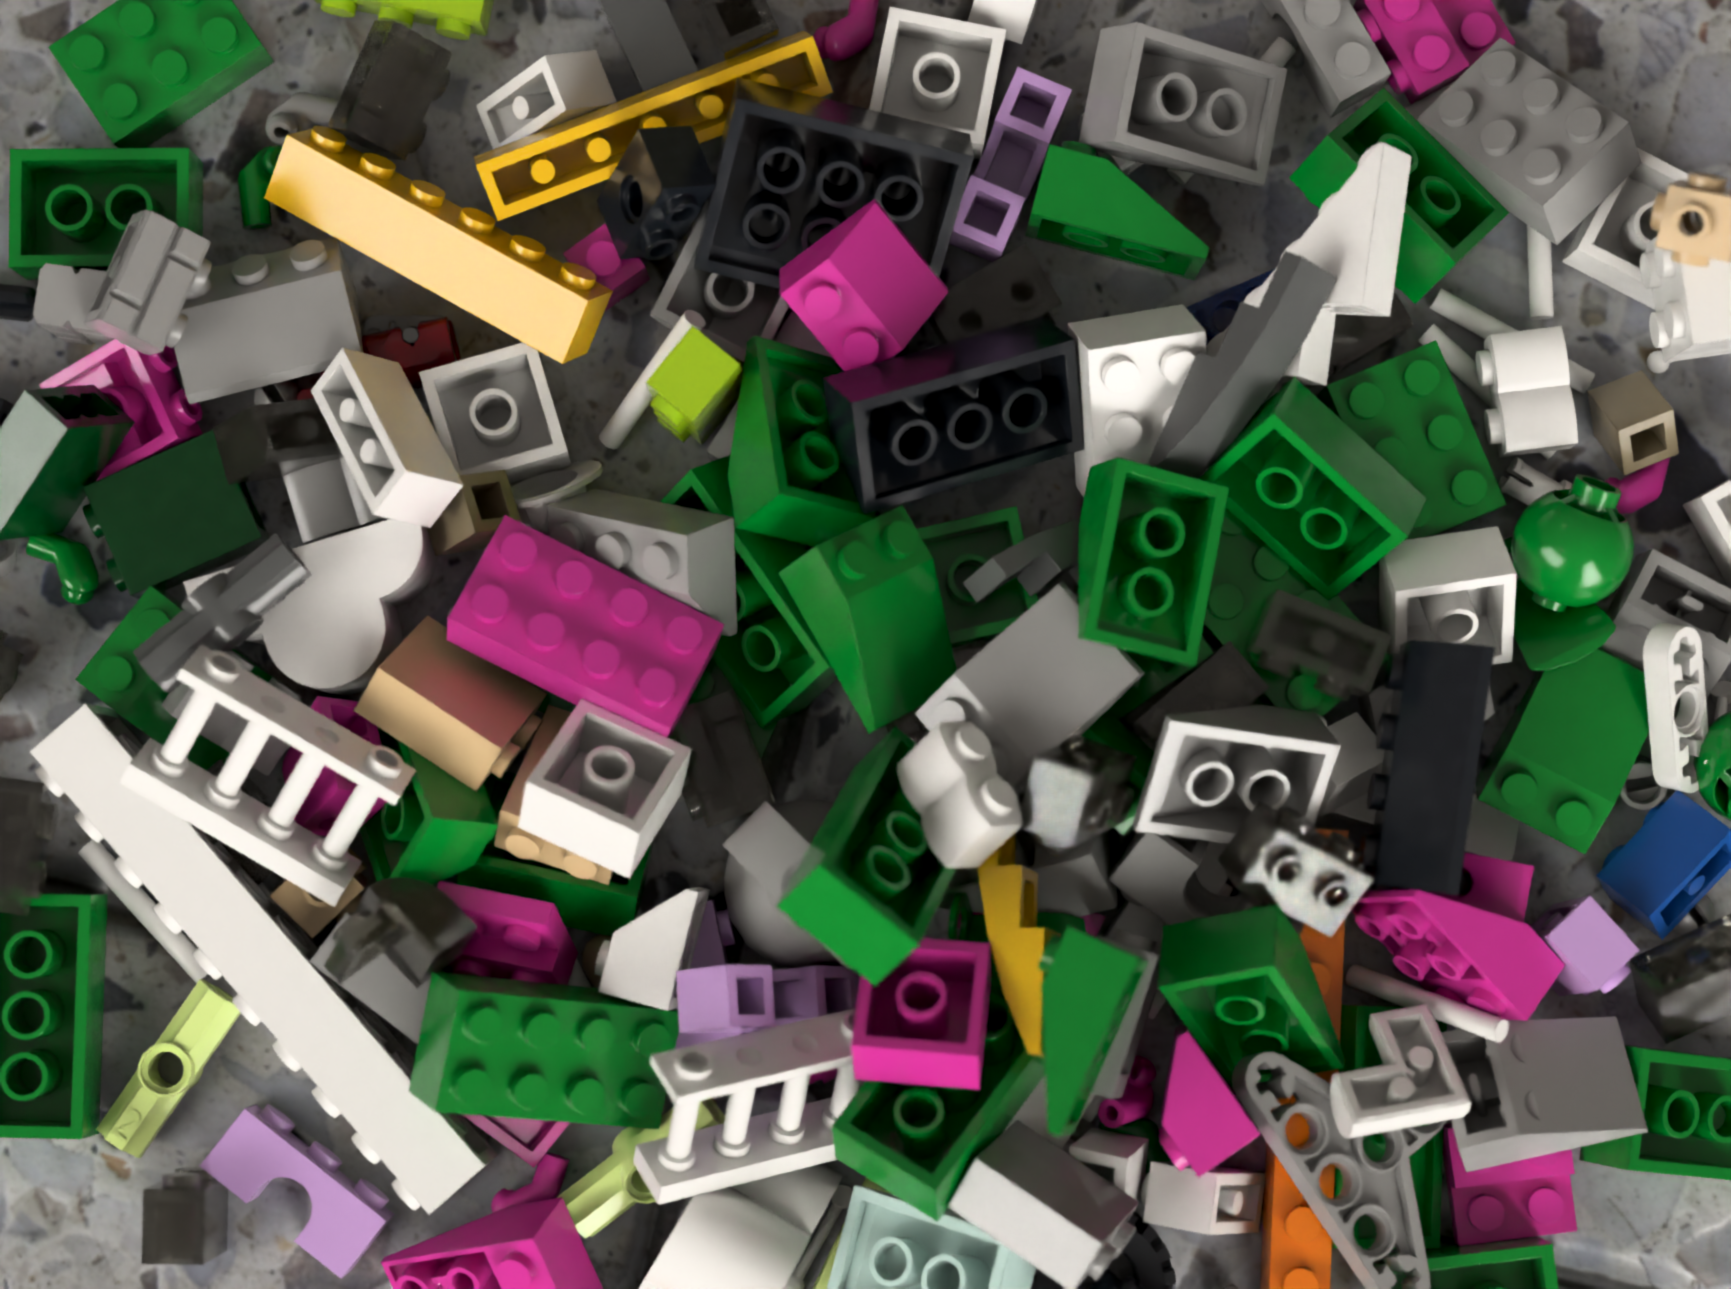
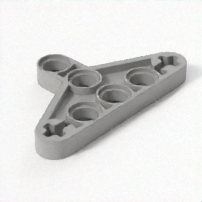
M1275 1052L1252 1053L1241 1058L1235 1065L1232 1074V1087L1238 1100L1364 1288L1391 1289L1396 1283V1277L1392 1271H1404L1406 1277L1401 1282L1402 1289H1430V1274L1409 1157L1437 1134L1446 1121L1381 1132L1386 1141V1150L1381 1160L1375 1163L1365 1155L1363 1150L1364 1136L1345 1139L1340 1134L1332 1113L1330 1083ZM1258 1070H1270L1272 1076L1266 1082L1270 1091H1257L1255 1084L1261 1078ZM1292 1094L1295 1096L1296 1102L1280 1106L1277 1100L1290 1098ZM1295 1113L1302 1115L1309 1126L1308 1141L1299 1149L1293 1147L1288 1142L1285 1133L1287 1120ZM1329 1164L1335 1165L1343 1177L1342 1190L1334 1199L1328 1198L1322 1192L1319 1184L1321 1171ZM1364 1214L1374 1221L1377 1231L1375 1242L1366 1250L1356 1243L1353 1236L1354 1224ZM1395 1246L1397 1253L1388 1255ZM1382 1258L1386 1265L1372 1263Z

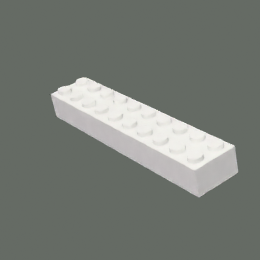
M85 703L30 751L40 763V766L35 770L39 779L56 796L60 797L65 793L80 810L74 815L75 820L94 841L99 843L105 839L115 850L119 857L114 861V864L123 877L136 888L143 884L158 900L153 909L161 921L175 934L183 930L198 947L193 952V956L199 965L213 979L218 980L223 976L238 993L232 998V1001L241 1014L255 1026L263 1022L277 1038L272 1047L279 1058L294 1072H297L302 1067L317 1085L312 1090V1094L322 1108L334 1118L342 1114L357 1132L351 1138L360 1152L373 1164H377L380 1160L383 1161L395 1175L396 1179L391 1185L404 1203L414 1211L421 1206L428 1215L431 1214L498 1156L496 1151L463 1115L434 1112L409 1092L415 1061L413 1055L375 1011L309 962L319 947L270 897L272 892L235 849L119 782L129 763L142 749L144 744L113 709Z

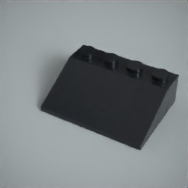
M737 77L713 175L716 186L708 198L694 261V269L780 289V268L875 198L938 277H940L974 158L970 134Z

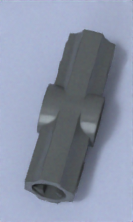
M275 533L227 574L221 572L214 575L197 587L182 603L181 607L183 610L167 624L160 627L144 643H141L133 651V654L147 674L165 692L171 693L183 683L176 677L201 644L212 651L224 653L231 651L249 638L262 625L264 621L263 615L283 601L293 590L305 583L304 581L312 574L297 554Z

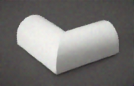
M1429 1004L1372 1013L1369 1019V1031L1384 1065L1333 1074L1331 1080L1330 1101L1336 1126L1345 1139L1462 1118L1469 1112L1471 1106L1469 1096Z

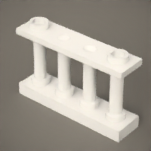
M201 644L176 677L195 690L166 743L161 745L150 738L129 763L119 782L335 907L362 863L361 860L348 853L347 850L378 797L395 806L416 769L405 764L401 757L393 750L371 744L241 668L239 662L229 654L221 651H212ZM216 702L249 720L219 776L209 773L190 762L186 757ZM270 734L303 752L272 807L264 805L240 789ZM326 765L357 783L326 838H321L295 823L294 818L323 767Z
M856 1008L653 1054L650 1065L674 1102L670 1129L666 1138L637 1144L633 1163L657 1204L838 1160L835 1157L832 1125L856 1095L860 1080L855 1079L851 1049ZM838 1068L832 1097L804 1104L811 1074ZM784 1081L778 1110L750 1117L756 1087ZM729 1094L724 1124L695 1130L700 1100Z

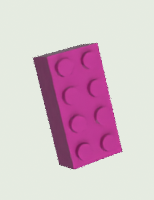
M505 515L448 616L446 640L575 705L581 699H584L670 738L718 646L725 624Z

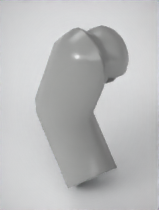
M298 92L268 115L265 126L266 135L272 143L283 146L287 134L312 129L317 125L346 131L351 120L352 103L307 92Z

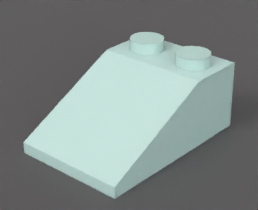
M854 1185L827 1289H1031L1036 1267L955 1211L947 1209L937 1222L893 1194Z

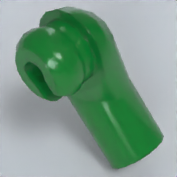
M283 146L264 147L245 165L238 175L237 182L242 226L244 229L256 230L272 226L270 201L264 199Z

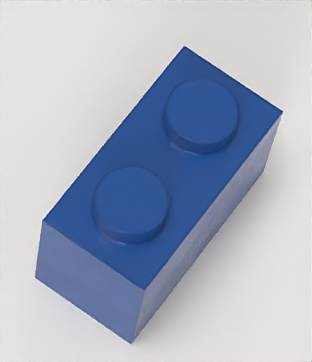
M1676 790L1666 802H1660L1648 812L1641 829L1625 845L1617 846L1608 854L1602 865V870L1596 876L1614 903L1663 940L1731 868V829L1681 791Z

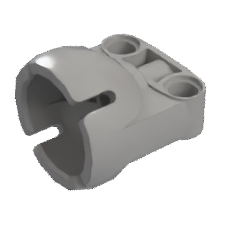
M801 799L777 804L772 807L765 800L722 844L729 851L724 875V895L729 919L748 947L777 966L800 968L844 965L848 970L852 969L840 957L809 932L797 926L788 915L776 907L791 877L831 809L833 802Z

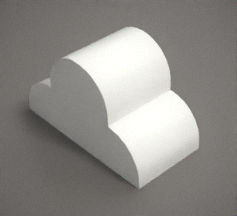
M389 519L293 548L292 550L302 560L312 575L304 581L305 583L287 595L283 601L263 615L264 621L262 625L245 641L265 644L275 665L282 673L297 683L337 695L354 694L366 690L377 668L402 642L401 623L396 608L416 598L429 584L435 572L438 556H435L427 527ZM234 567L184 581L187 596L214 575L221 572L227 574Z
M822 1163L692 1196L638 1289H784L843 1175Z

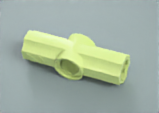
M200 979L155 1045L148 1048L142 1054L137 1071L96 1128L104 1136L105 1140L136 1158H141L186 1092L199 1082L204 1066L240 1016L241 1012L232 1001L233 996L204 979ZM165 1052L176 1054L184 1066L182 1078L177 1084L165 1082L158 1071L159 1060Z
M713 1098L700 1100L695 1130L724 1124L725 1115ZM673 1108L662 1115L659 1129L627 1127L622 1130L613 1142V1154L557 1197L563 1198L578 1233L585 1239L588 1236L593 1237L636 1203L649 1204L656 1202L635 1167L633 1158L637 1144L668 1137Z

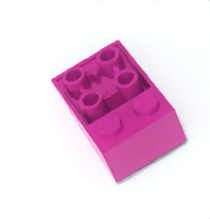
M1418 889L1344 892L1340 898L1356 915L1355 922L1358 927L1369 936L1378 939L1394 956V965L1403 974L1417 980L1425 990L1506 1020H1528L1565 966L1560 958L1527 923Z
M562 1197L508 1206L388 1255L381 1261L393 1289H603Z

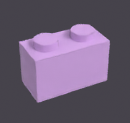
M1591 895L1555 903L1530 925L1565 964L1551 985V988L1559 996L1581 993L1587 996L1599 989L1603 994L1609 992L1628 976L1631 969L1626 963L1640 951Z

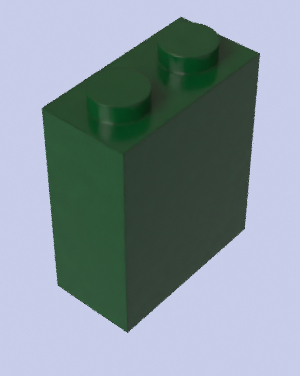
M81 385L25 389L0 427V541L63 532L86 497L83 487L97 481L135 423L96 386Z
M215 429L83 487L90 502L83 506L87 523L97 538L105 537L113 555L112 558L106 560L112 580L120 592L128 590L130 596L138 599L141 598L150 585L166 591L182 584L184 581L191 580L253 552L270 538L227 438Z

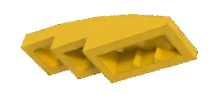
M1015 832L977 868L987 934L1004 996L1028 1054L1044 1058L1041 985L1046 972L1038 969V966L1053 934L1060 936V934L1044 927H1037L1038 873L1023 865H1015Z

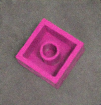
M922 938L920 945L875 986L860 974L851 1043L855 1079L980 1090L991 987L990 943Z

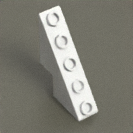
M1378 143L1371 146L1361 156L1356 171L1343 187L1324 201L1319 209L1318 217L1302 237L1292 242L1284 250L1304 257L1336 276L1337 279L1308 336L1278 383H1288L1295 377L1304 385H1327L1336 314L1390 316L1412 156L1386 143ZM1275 270L1261 286H1258L1247 295L1244 303L1259 308ZM1230 325L1208 343L1206 355L1216 358Z

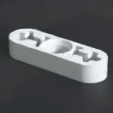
M1662 622L1650 630L1643 647L1652 771L1655 781L1661 787L1694 793L1699 790L1693 760L1694 756L1699 757L1701 746L1709 731L1702 643L1695 629ZM1680 696V707L1674 720L1675 705Z

